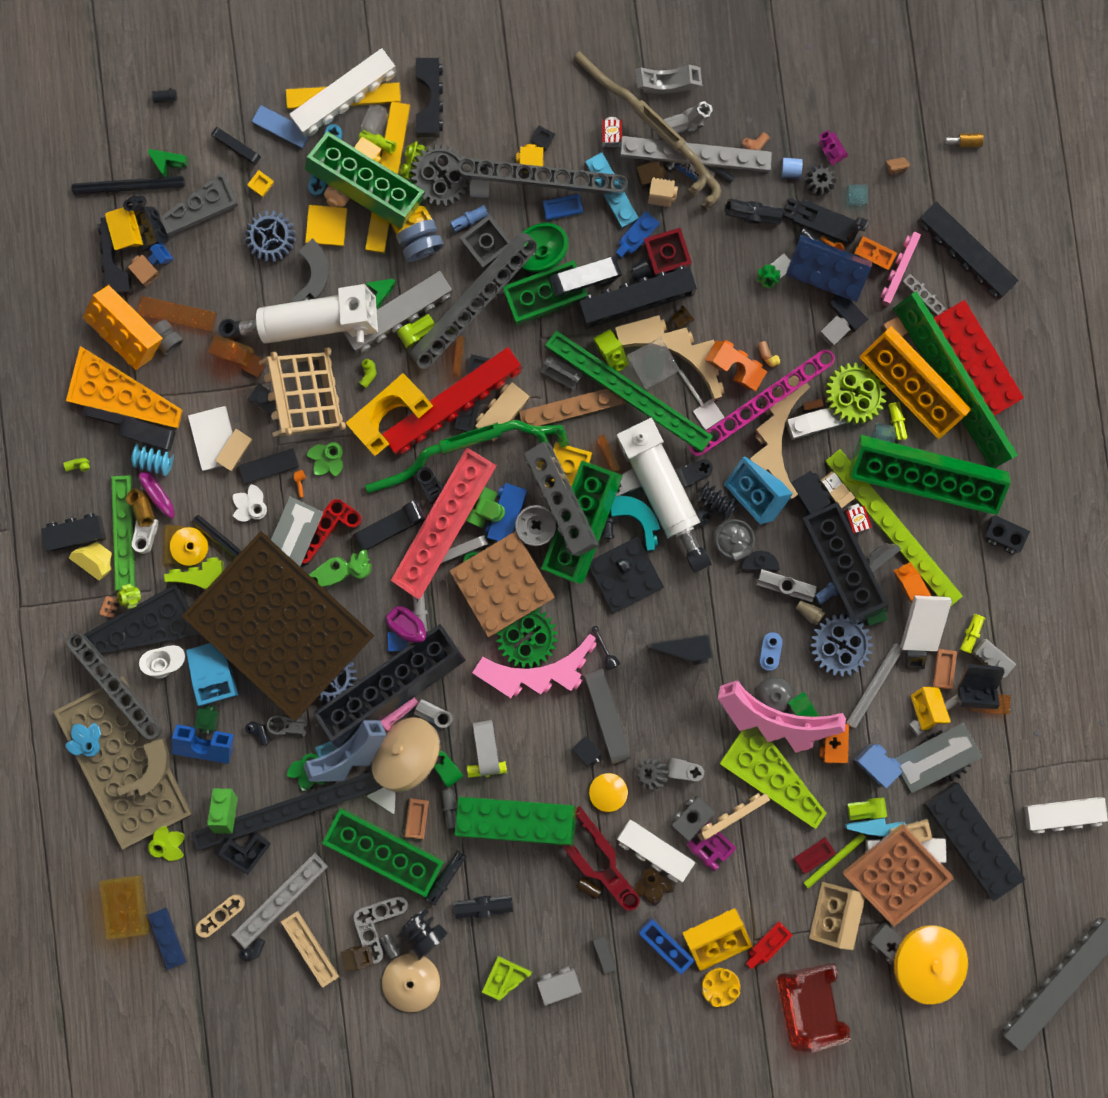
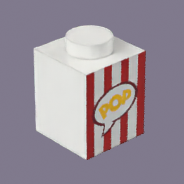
M608 117L602 122V147H621L622 120H618L616 117Z
M859 504L848 507L849 511L844 512L853 534L872 528L865 506L859 507Z

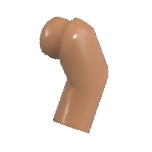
M762 132L757 140L745 138L742 141L743 149L761 150L770 137Z

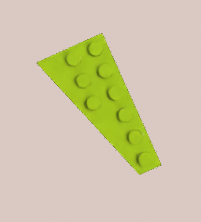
M757 726L742 730L719 764L763 794H767L773 801L817 829L827 813L771 741L767 742Z

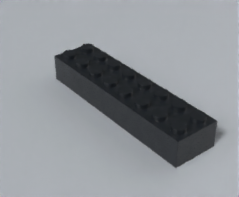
M439 624L426 633L424 641L412 643L315 711L314 715L331 742L339 748L356 733L363 721H381L461 665L466 659L443 626Z

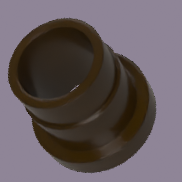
M684 305L671 317L679 328L695 320Z

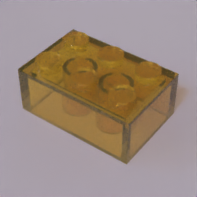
M143 874L101 880L100 889L106 940L149 933Z

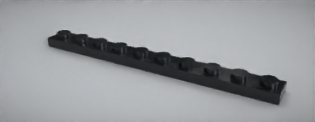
M369 772L235 817L233 834L213 833L209 827L191 832L196 850L199 851L221 843L226 837L234 839L379 790L381 786L375 780L373 772Z

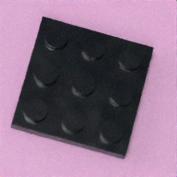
M638 536L592 559L589 567L612 613L664 588ZM623 557L629 558L631 560L630 563H632L631 570L625 574H622L616 565V561Z

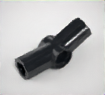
M728 199L724 212L726 216L744 219V222L750 224H760L762 222L780 225L783 208L763 205V203L756 201L744 202Z

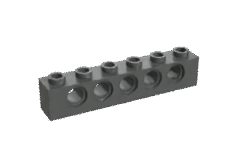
M542 442L524 453L527 458V466L534 472V481L541 487L543 491L542 497L551 508L550 514L559 525L558 531L567 542L566 548L568 552L575 556H582L599 546L551 444ZM546 462V469L542 471V464ZM554 479V485L550 488V481ZM562 496V503L558 504V498ZM570 512L571 518L569 521H566V515ZM578 529L579 535L575 539L574 532Z

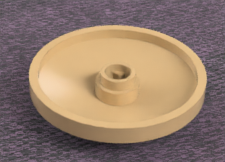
M407 718L394 724L389 732H385L386 737L372 760V772L375 780L389 791L403 792L415 787L427 777L437 760L439 753L438 734L432 725L420 718Z

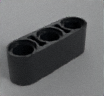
M123 416L118 432L119 436L171 451L176 434L174 431Z

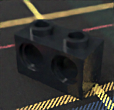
M994 515L991 517L982 538L987 539L986 543L995 547L998 544L1004 547L1005 552L1014 555L1022 551L1030 531ZM994 527L1000 529L1001 535L999 537L993 535ZM1012 535L1017 536V545H1013L1010 542V537Z

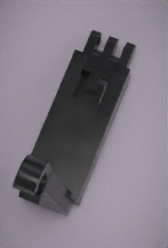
M788 198L787 202L794 206L785 205L784 209L791 213L783 212L782 215L792 220L793 224L803 228L806 227L808 230L843 244L847 242L852 244L859 230L865 232L870 223L867 219L857 217L854 220L804 199L800 202Z

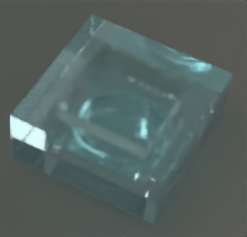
M848 185V205H867L868 185Z

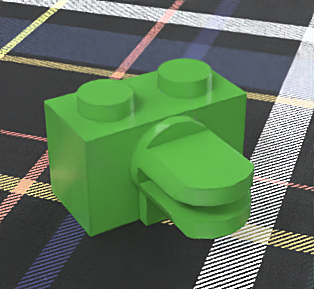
M484 487L465 521L483 528L486 519L494 522L501 521L505 515V508L494 502L497 492Z

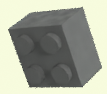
M490 214L459 237L461 244L483 272L511 243L510 239Z

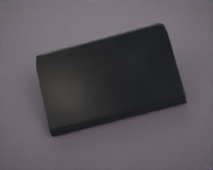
M838 295L828 304L840 318L843 317L849 323V327L853 332L868 320L850 299Z

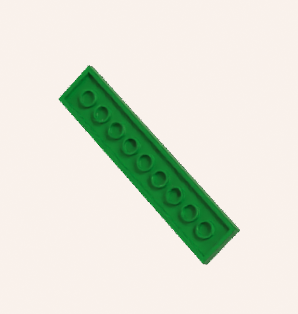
M917 291L912 293L892 309L903 323L923 359L971 408L961 421L991 468H997L1016 457L1017 453L995 419L994 414L985 403L984 398L977 390L973 380L964 369L963 364L956 356L953 348L948 343L942 330L937 325L933 315L924 304L923 299Z

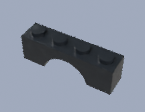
M416 58L417 82L425 85L431 93L429 105L423 111L416 114L417 137H440V131H443V120H440V113H443V101H440V94H443V83H440V76L443 75V64L439 63V58Z
M106 217L100 218L101 224H98V233L102 235V242L99 243L100 253L103 254L104 260L101 261L102 273H105V280H102V286L105 288L109 285L119 296L132 295L131 275L117 267L114 259L116 250L112 243Z

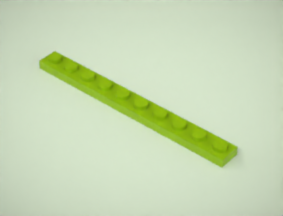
M839 449L829 457L825 463L854 495L860 505L865 506L867 513L890 541L901 548L900 553L909 563H912L937 597H949L952 600L951 606L962 598L963 595L869 483L850 479L849 465L851 461L843 451Z

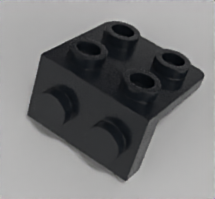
M976 664L967 665L957 687L960 707L998 709L1000 702L997 689L1005 673L1004 668Z

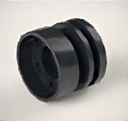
M427 909L411 917L396 936L399 940L405 935L408 936L403 945L405 946L410 942L414 943L410 953L418 961L448 934L440 924L433 928L429 926L434 920L433 916L426 921L423 919L429 913Z

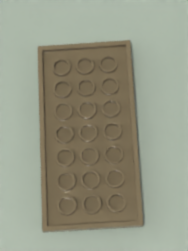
M122 676L121 679H122V680L127 684V686L129 687V685H128V683H127L125 677ZM114 680L111 682L110 688L112 691H116L119 685ZM102 687L53 711L68 742L73 740L71 730L74 724H81L89 728L91 724L96 723L101 729L99 739L100 751L93 757H87L84 754L75 756L122 850L154 834L158 828L162 826L168 827L193 814L170 767L161 784L150 793L140 796L137 789V794L132 796L119 795L117 788L139 780L146 773L148 758L143 745L154 742L156 739L145 738ZM128 695L124 696L123 704L125 706L130 705L131 698ZM136 711L135 718L138 721L142 720L144 716L142 711ZM148 727V729H147L148 734H150V735L153 736V733H152L150 727ZM92 744L88 745V750L92 748Z

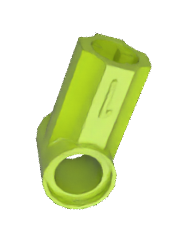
M427 314L416 322L401 327L396 333L407 349L417 344L433 328L435 323L430 315Z
M885 797L847 804L849 820L888 817Z

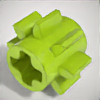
M131 584L121 586L122 589L117 592L119 604L121 606L124 605V607L127 606V609L136 607L138 601L141 600L139 589L131 586Z

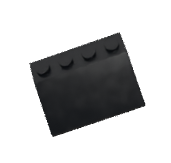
M709 634L647 645L649 650L687 662L693 661V665L709 663L708 659L713 658Z

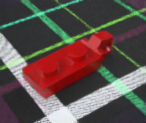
M778 921L751 948L752 950L749 953L752 956L745 962L746 965L753 969L758 963L761 965L767 963L793 935Z

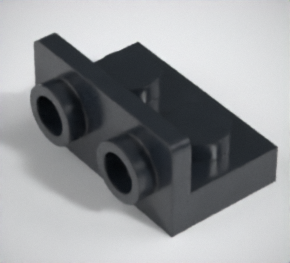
M144 206L134 212L143 245L139 246L141 251H147L154 244L169 241L167 232L161 223L159 212L155 207Z

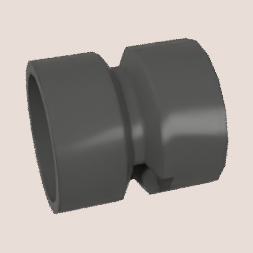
M166 319L152 327L163 338L158 348L165 356L175 351L184 341L177 332H173L172 325Z

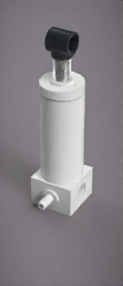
M365 284L338 288L339 295L260 307L256 312V320L243 321L242 323L240 320L224 319L220 322L218 330L226 340L234 343L246 335L257 333L262 342L266 344L347 331L352 337L356 336L357 344H363L364 335L378 333L376 296ZM233 328V331L228 334V331Z
M652 417L617 434L616 440L626 461H630L667 538L675 535L680 537L687 550L686 558L694 573L711 566L712 563L706 550L696 542L697 540L692 532L693 526L699 524L700 520L696 516L697 514L662 446L664 441Z

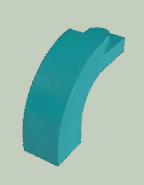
M615 496L610 510L611 518L629 516L636 519L644 530L646 552L654 551L655 546H658L657 535H653V532L659 531L660 527L653 511L636 498Z

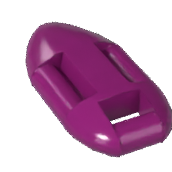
M149 472L140 473L139 481L154 505L165 516L174 519L175 512L171 500L156 478Z
M396 606L386 615L387 626L401 639L414 643L425 640L426 630L422 620L409 609L403 606ZM399 613H401V614L395 619V621L393 622L392 620H393Z

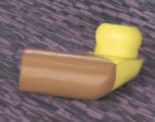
M760 342L758 348L765 362L770 367L780 365L779 356L774 355L772 357L767 342Z

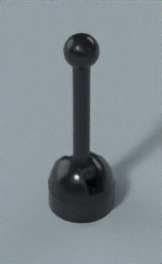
M593 626L591 630L596 635L606 655L604 659L606 670L609 671L621 665L616 656L609 654L599 634V628Z

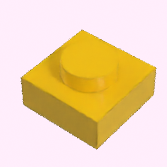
M258 170L247 186L261 197H264L275 182Z

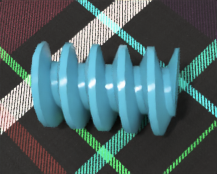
M137 443L131 456V463L134 468L140 465L141 470L147 468L148 472L154 470L156 474H160L162 471L163 476L169 474L174 460V454L171 458H168V452L161 456V450L154 454V448L152 447L149 452H146L145 445L139 450V444Z

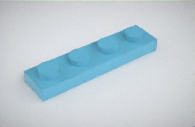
M603 153L585 161L590 172L614 174ZM602 179L595 180L598 187L605 185ZM618 181L613 183L616 189H622ZM625 193L621 195L603 194L621 228L639 219Z

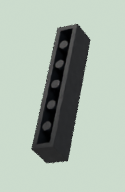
M937 201L919 218L920 228L926 233L929 232L939 246L943 245L947 249V254L953 259L956 258L966 272L970 271L975 276L974 280L978 284L984 285L993 298L1000 300L1019 281Z

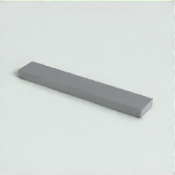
M314 853L232 936L245 949L328 865Z

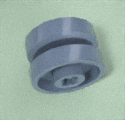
M434 220L416 223L396 235L399 245L406 247L403 250V254L407 262L426 258L444 247L441 236L435 235L438 229Z

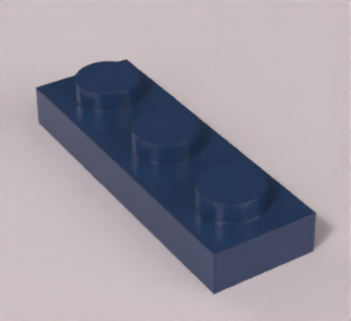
M167 907L148 914L167 970L186 963L185 955Z

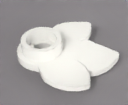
M251 484L248 494H233L234 504L238 508L233 516L237 520L248 521L252 518L260 520L265 517L267 507L263 503V493L257 486ZM256 507L261 508V512L258 514L254 512Z

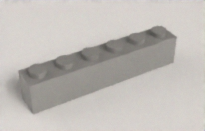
M438 271L377 310L378 333L364 335L363 344H357L356 336L352 337L347 331L343 333L356 353H364L371 348V344L382 342L387 338V334L390 332L396 333L406 322L412 323L419 318L418 315L422 312L428 313L433 310L436 303L440 301L443 303L449 300L453 291L441 271Z

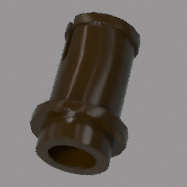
M580 878L576 885L578 892L582 891L595 900L602 890L588 882L587 878Z

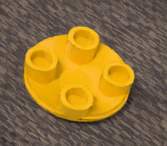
M605 773L596 777L589 789L591 802L597 809L604 812H613L621 808L626 802L628 795L627 786L623 779L611 773Z
M713 969L703 978L701 985L702 994L715 1007L730 1005L740 995L739 979L729 969Z

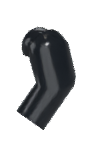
M256 937L253 947L241 950L239 958L243 961H251L258 958L265 940Z

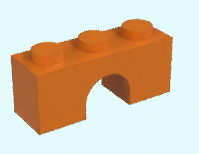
M716 340L705 361L722 371H728L730 366L735 363L737 365V374L733 380L747 390L756 391L767 373L762 368L763 365L756 360L751 361L747 358L749 355L744 351L734 349V344L731 342Z

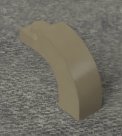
M165 738L143 745L148 758L147 771L139 780L117 788L119 795L125 794L126 797L137 794L136 790L138 789L140 796H143L161 784L167 774L170 762L169 749Z

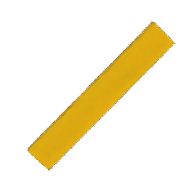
M382 83L377 90L367 92L360 102H353L350 106L390 104L391 102L401 103L400 83ZM327 87L286 89L287 109H297Z

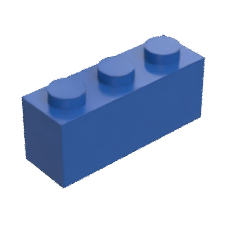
M505 483L504 487L500 486L497 495L500 498L498 504L505 508V515L499 522H488L485 533L488 534L487 539L498 542L514 532L517 517L521 512L527 494L526 489Z
M652 917L638 930V933L680 974L695 961Z

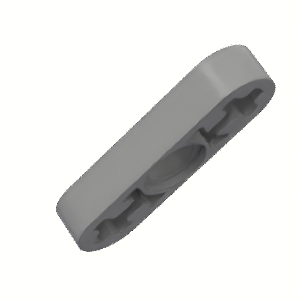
M486 536L475 538L449 549L441 564L487 546L489 543Z

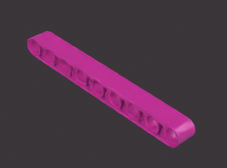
M828 350L820 351L709 428L706 432L710 434L712 431H717L719 439L715 442L711 440L702 453L696 452L689 445L690 452L693 455L700 456L717 446L831 367L835 362L834 354ZM824 353H828L831 356L829 364L821 362V356ZM809 364L815 367V372L811 376L805 373V367ZM793 375L799 379V383L795 387L789 384V378ZM777 386L783 390V394L779 398L773 395V389ZM759 398H765L767 401V405L763 409L757 406ZM743 409H749L751 412V417L748 420L743 419L741 416ZM727 420H733L735 423V428L732 431L725 427Z

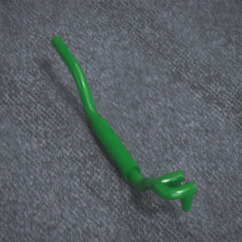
M511 420L501 424L496 422L440 440L439 444L422 450L415 462L405 471L366 484L365 486L369 494L400 484L413 477L424 466L427 459L433 455L442 452L447 454L500 437L502 433L511 430H519L535 435L539 444L542 442L548 443L546 435H556L560 447L563 448L569 445V441L562 425L535 426L519 420Z

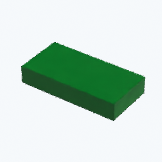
M804 692L788 702L796 716L820 717Z

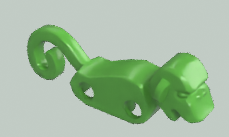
M362 550L359 552L358 558L357 554H352L350 562L341 557L331 558L309 575L312 578L316 577L318 583L324 587L344 581L348 575L358 579L366 578L371 574L372 564L368 563L370 559L368 558L367 550ZM335 561L340 565L338 570L334 568Z

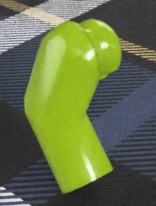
M370 359L362 361L365 375L359 383L365 388L369 386L377 375L375 363Z
M87 458L73 459L63 463L66 472L77 468L82 472L90 469V462Z

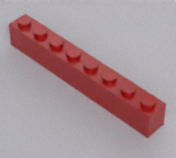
M507 347L430 400L433 406L420 418L412 413L382 435L395 454L404 455L411 450L410 447L415 443L420 444L426 440L428 434L438 432L445 422L455 420L459 412L463 410L468 411L474 406V402L487 398L490 395L489 392L494 388L497 390L503 387L505 381L510 377L513 379L520 375V370L523 367L511 349Z

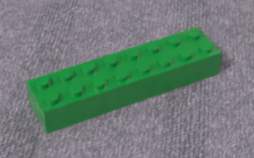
M860 435L849 465L850 479L994 515L999 514L1011 484L1009 472L864 435Z

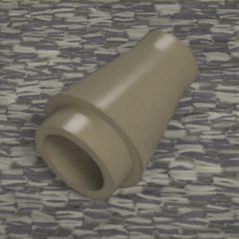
M803 600L796 607V610L811 625L815 624L817 626L825 615L821 608Z

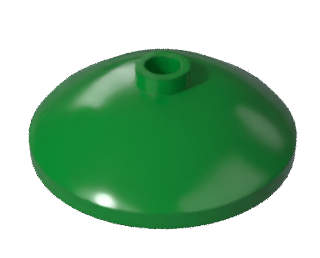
M539 223L522 232L528 234L537 243L536 252L521 267L522 269L529 272H543L555 267L565 257L569 241L565 231L560 226L553 223Z

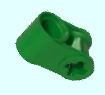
M439 751L438 755L445 757L443 759L444 763H435L434 768L449 788L464 777V775L444 751Z

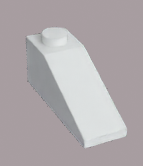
M826 408L788 419L785 423L791 440L845 424V418L840 421L839 413L833 416L834 408Z

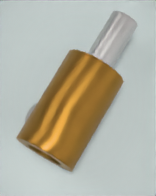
M959 133L958 137H946L945 143L958 144L959 148L982 147L983 133Z

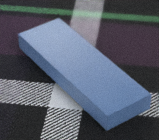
M260 105L252 120L253 124L302 149L309 138V135L306 137L302 135L293 121Z

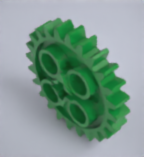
M540 608L502 629L501 632L496 633L501 636L496 642L502 643L498 649L505 650L502 656L509 655L508 662L514 659L515 666L519 662H522V668L525 667L526 663H529L530 668H532L533 662L540 666L539 660L542 659L546 662L545 655L552 656L549 650L556 649L552 645L553 642H558L557 639L553 638V635L558 634V632L552 631L556 624L550 625L549 622L552 620V617L546 619L547 612L540 615ZM527 618L534 620V626L531 629H527L523 625L524 620ZM537 626H541V629L531 636L532 640L530 642L525 640L517 648H513V645L524 637V632L528 634ZM511 630L519 632V638L515 641L510 640L508 637V633ZM539 633H543L546 636V641L543 644H538L535 641V636ZM523 645H528L531 648V653L528 656H523L520 653V648Z

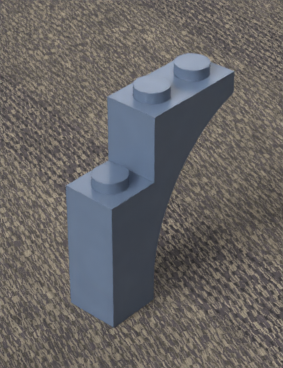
M363 721L356 733L341 747L325 756L306 761L304 769L308 780L344 781L352 766H369L386 737L381 721Z

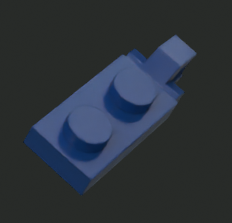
M645 211L619 241L621 247L616 251V255L622 259L627 252L630 254L636 252L643 244L644 238H648L660 225V222Z

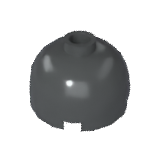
M772 677L760 683L755 698L766 706L785 713L791 708L788 702L794 698V692L787 681L782 678Z

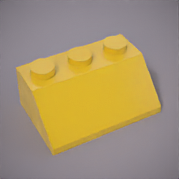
M735 908L683 932L700 971L753 947Z

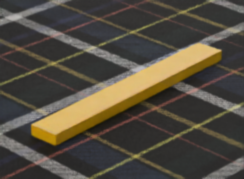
M391 102L385 139L396 142L397 147L393 154L383 150L380 164L399 175L410 105ZM374 212L371 214L365 250L385 254L390 222Z

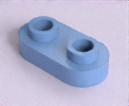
M774 632L766 634L762 641L759 663L767 671L776 669L780 660L782 638ZM771 638H774L776 640V644L774 646L770 645L769 643ZM768 657H771L773 659V663L771 665L766 663V659Z

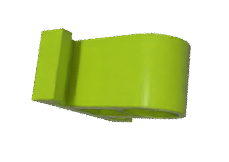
M611 329L593 338L608 366L616 371H621L629 365L623 346L619 339H616Z

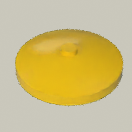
M935 925L922 926L910 932L900 943L894 959V973L899 987L908 997L923 1004L942 1003L954 996L961 988L968 970L967 952L962 941L952 931Z

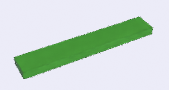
M111 476L115 591H120L122 589L121 586L127 584L135 587V558L132 547L134 536L133 507L126 502V496L132 489V476Z

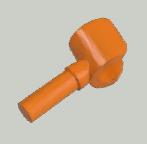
M824 236L820 238L825 244L844 251L842 243L834 244Z
M299 470L294 473V479L300 498L304 497L301 481L306 479L303 470Z

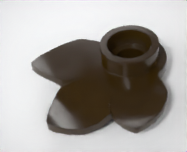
M647 868L643 871L641 879L635 884L634 889L639 897L645 895L651 904L658 905L663 897V893L673 892V884L668 877L660 875L659 871L655 868ZM653 876L654 880L650 881L648 877Z

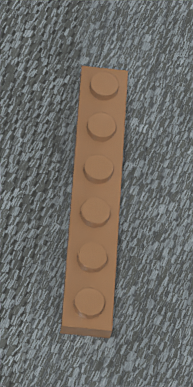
M603 389L519 411V415L524 423L544 426L628 403L609 390Z

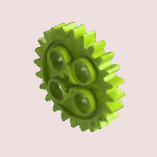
M857 362L852 367L847 363L845 368L840 366L838 371L835 370L832 373L833 376L828 378L830 383L825 385L829 390L824 395L829 396L825 402H831L832 404L828 409H835L833 416L839 413L840 421L845 417L847 424L853 420L854 425H856L859 420L861 424H864L866 419L871 421L873 419L872 416L876 417L879 415L878 411L883 409L880 404L886 402L882 398L887 395L886 392H882L886 385H880L882 380L880 378L877 379V375L875 373L872 374L870 368L865 370V364L858 368ZM845 378L852 381V386L846 384ZM863 384L869 385L870 391H866ZM840 397H846L848 404L843 403ZM859 401L865 404L866 409L860 408Z

